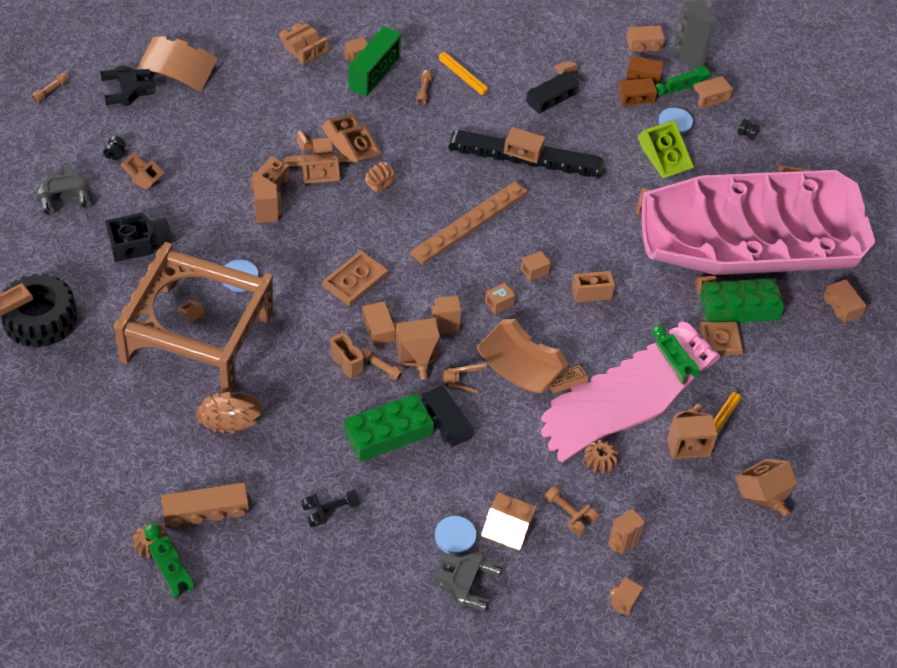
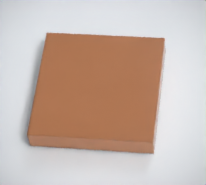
M700 322L701 337L712 346L713 351H717L719 355L743 354L737 322Z

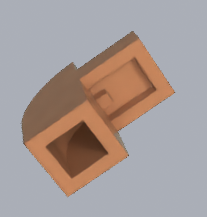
M135 152L120 165L133 178L131 182L144 189H148L165 173L153 160L146 164Z

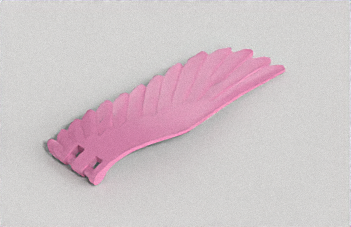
M680 322L678 327L669 330V335L674 334L691 360L693 359L697 364L700 374L720 358L717 351H713L712 346L705 339H701L700 334L690 324ZM656 343L650 344L646 347L647 350L634 353V358L622 361L619 367L610 368L607 374L595 375L591 378V382L572 387L571 392L551 400L552 407L544 412L541 421L546 423L541 430L542 437H551L548 449L553 452L558 450V461L563 463L589 446L592 441H598L615 432L646 422L664 413L695 378L687 374L685 378L686 384H681L676 377V373L657 348ZM705 355L708 356L705 360L701 359Z

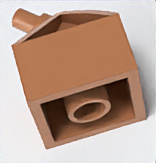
M435 318L396 324L395 346L401 365L417 366L420 380L428 379V365L438 359L440 335Z
M696 404L693 409L682 411L673 417L667 437L672 459L711 456L717 438V431L713 416L700 413L703 409L700 404Z
M765 459L735 475L743 498L767 508L775 509L776 512L779 511L785 518L791 514L784 501L797 485V481L789 461Z

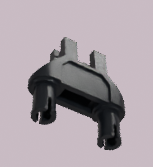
M121 65L112 70L100 71L102 82L117 79L121 88L120 93L104 95L106 106L121 103L124 106H128L140 96L154 95L149 69L135 70Z

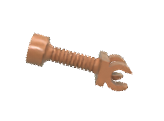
M556 486L551 487L544 497L550 503L556 502L568 514L572 515L573 518L569 520L567 527L578 536L584 533L585 526L580 522L583 517L592 524L598 520V513L591 509L588 504L581 511H577L561 497V490Z

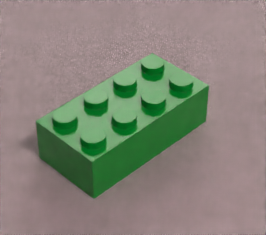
M385 26L376 32L374 38L368 41L366 47L348 65L349 90L365 97L369 95L400 58L401 33Z
M776 279L703 282L699 295L706 322L742 323L780 320L784 310Z
M415 393L344 419L343 432L359 462L433 436L434 422L418 394Z

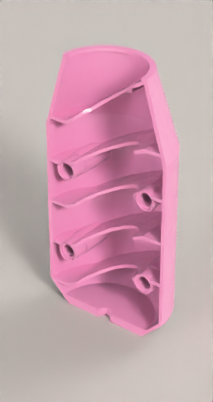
M837 170L704 175L644 192L642 234L648 257L652 260L712 275L854 268L875 244L869 219L865 217V206L858 183Z

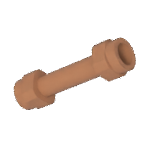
M424 70L422 73V85L416 97L417 104H420L421 100H423V105L427 102V89L433 75L429 70Z
M65 73L59 74L55 77L56 80L41 91L39 89L31 95L34 101L37 100V103L45 100L46 95L60 85L65 86L69 82V77Z
M364 348L361 351L363 362L374 364L388 373V377L392 380L398 381V376L402 377L403 371L399 367L388 365L375 357L374 352Z

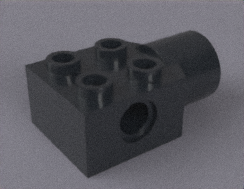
M143 213L105 220L107 237L114 262L152 255L155 246L164 245L165 242L172 243L167 218L151 221Z

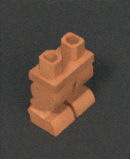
M296 23L292 26V31L283 30L280 32V40L283 42V47L289 53L294 54V57L303 65L329 51L328 38L320 39L317 31L310 28V25L307 23L303 25Z

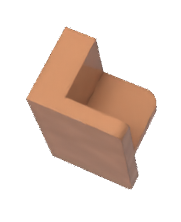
M723 76L694 84V89L700 95L698 101L700 108L728 101L731 98L733 89Z

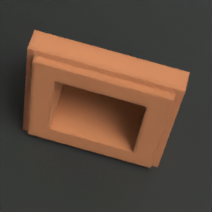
M566 61L554 65L559 74L567 71L571 75L577 73L578 65L574 62Z
M193 300L188 301L177 309L190 323L206 314L202 304Z

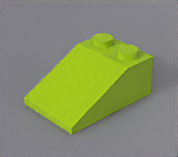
M675 120L643 130L637 136L642 149L662 178L694 168Z

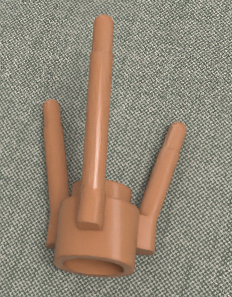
M488 364L443 368L444 384H448L449 388L478 393L477 389L458 385L455 382H459L460 373L479 371L487 367Z

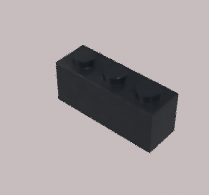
M566 71L527 91L526 103L540 114L578 94L580 83Z
M443 385L422 394V403L434 422V428L440 430L444 443L448 442L452 448L472 438L473 427Z

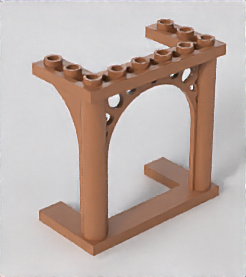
M165 242L162 248L158 249L154 262L149 264L146 275L142 276L138 289L133 291L129 304L124 306L122 316L114 324L113 329L116 334L115 341L118 346L117 353L120 362L128 364L133 353L138 348H159L219 367L221 394L228 391L231 392L237 382L235 359L258 315L260 322L267 323L274 311L273 275L265 273L262 278L174 251L172 244ZM186 277H204L254 292V295L227 346L223 349L172 333L161 326L153 313V304L160 291L169 293L175 280ZM141 315L149 316V319L146 321H137V318Z

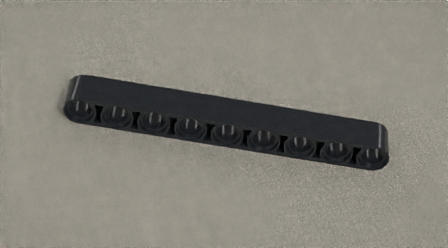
M462 130L452 132L448 146L450 151H459V153L475 154L484 158L491 157L500 161L507 160L516 164L523 163L532 167H545L548 170H561L564 173H577L580 176L597 177V179L602 176L604 159L600 156L544 146L538 163L504 154L505 138Z

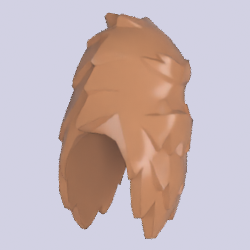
M228 391L205 398L201 406H197L198 412L195 416L198 418V423H202L205 427L210 428L216 433L219 431L225 434L227 431L235 434L236 431L247 429L257 422L254 419L260 416L261 413L259 411L264 408V404L257 402V397L246 395L242 392L231 393Z

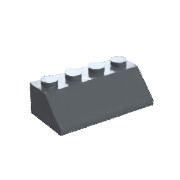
M704 0L685 1L680 12L681 18L680 22H678V32L675 35V45L672 48V53L679 62L692 68L704 66L714 20Z

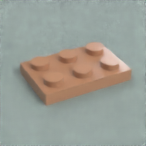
M360 251L323 280L322 286L350 307L388 275V270L363 251Z

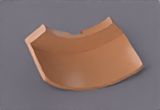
M158 36L152 38L137 70L149 69L150 72L171 77L200 92L218 58L200 47L196 50L188 46L189 43L180 39L171 41L168 40V37Z
M503 319L477 346L478 352L498 374L518 387L534 393H543L569 365L560 349L551 348L541 343L539 345L531 341L532 337L520 326L516 319Z

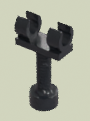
M355 490L346 492V496L327 502V504L323 505L320 504L316 494L301 500L304 511L316 507L318 512L308 516L310 527L326 523L324 511L326 512L344 505H349L351 508L359 505Z

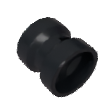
M744 119L739 126L737 134L745 135L748 139L754 141L761 125L752 124L750 120Z
M112 136L107 143L108 145L103 150V155L107 159L112 158V160L118 161L126 147V142L118 136Z

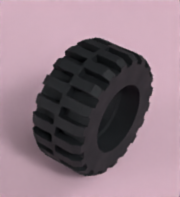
M35 273L28 277L25 275L18 281L14 280L11 286H7L3 292L23 283L31 293L33 300L0 316L3 329L8 337H12L14 342L19 343L21 341V345L26 347L29 344L33 348H39V345L43 344L47 347L50 346L51 342H60L62 336L65 338L70 334L69 330H73L77 321L76 305L71 288L68 287L66 282L59 280L58 277H49V274L42 273V275H38ZM36 304L53 306V309L44 315L27 316L22 314L28 307Z

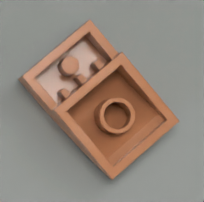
M354 113L328 119L321 126L335 147L355 163L382 155L366 124L360 126Z

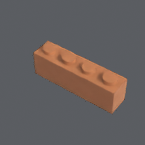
M245 483L161 495L165 526L179 527L183 523L190 522L192 524H199L203 520L209 519L219 521L228 516L239 518L249 513Z

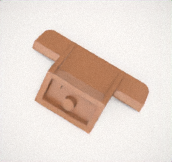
M341 152L284 158V163L288 164L289 167L302 166L304 184L340 181L338 163L352 161Z

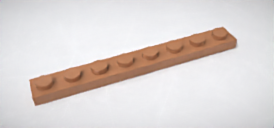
M516 181L512 182L411 250L410 255L420 264H426L527 195V190Z

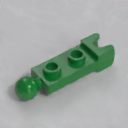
M705 66L694 68L692 72L666 79L665 85L662 83L655 85L656 96H663L665 93L668 95L694 87V84L703 82L711 74Z
M655 326L652 330V335L657 339L656 346L676 373V377L681 384H686L685 378L687 374L697 379L700 375L699 367L693 359L691 360L674 334L666 336L667 330L664 326Z
M157 524L146 526L144 534L147 539L153 541V543L148 545V549L173 598H178V586L180 585L185 586L188 591H192L194 584L169 537L160 538L161 528Z

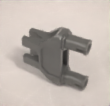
M71 164L64 165L65 175L55 177L53 167L46 168L47 179L37 192V200L42 205L44 215H48L47 209H49L50 215L54 213L52 201L78 197L81 208L85 209L84 203H86L87 208L91 206L89 197L91 188L85 180L73 174Z
M443 553L440 559V568L453 572V575L436 569L432 584L449 590L458 607L466 608L468 606L485 613L489 599L471 594V589L478 572L481 573L483 571L499 578L503 565L487 560L480 553H473L460 558Z

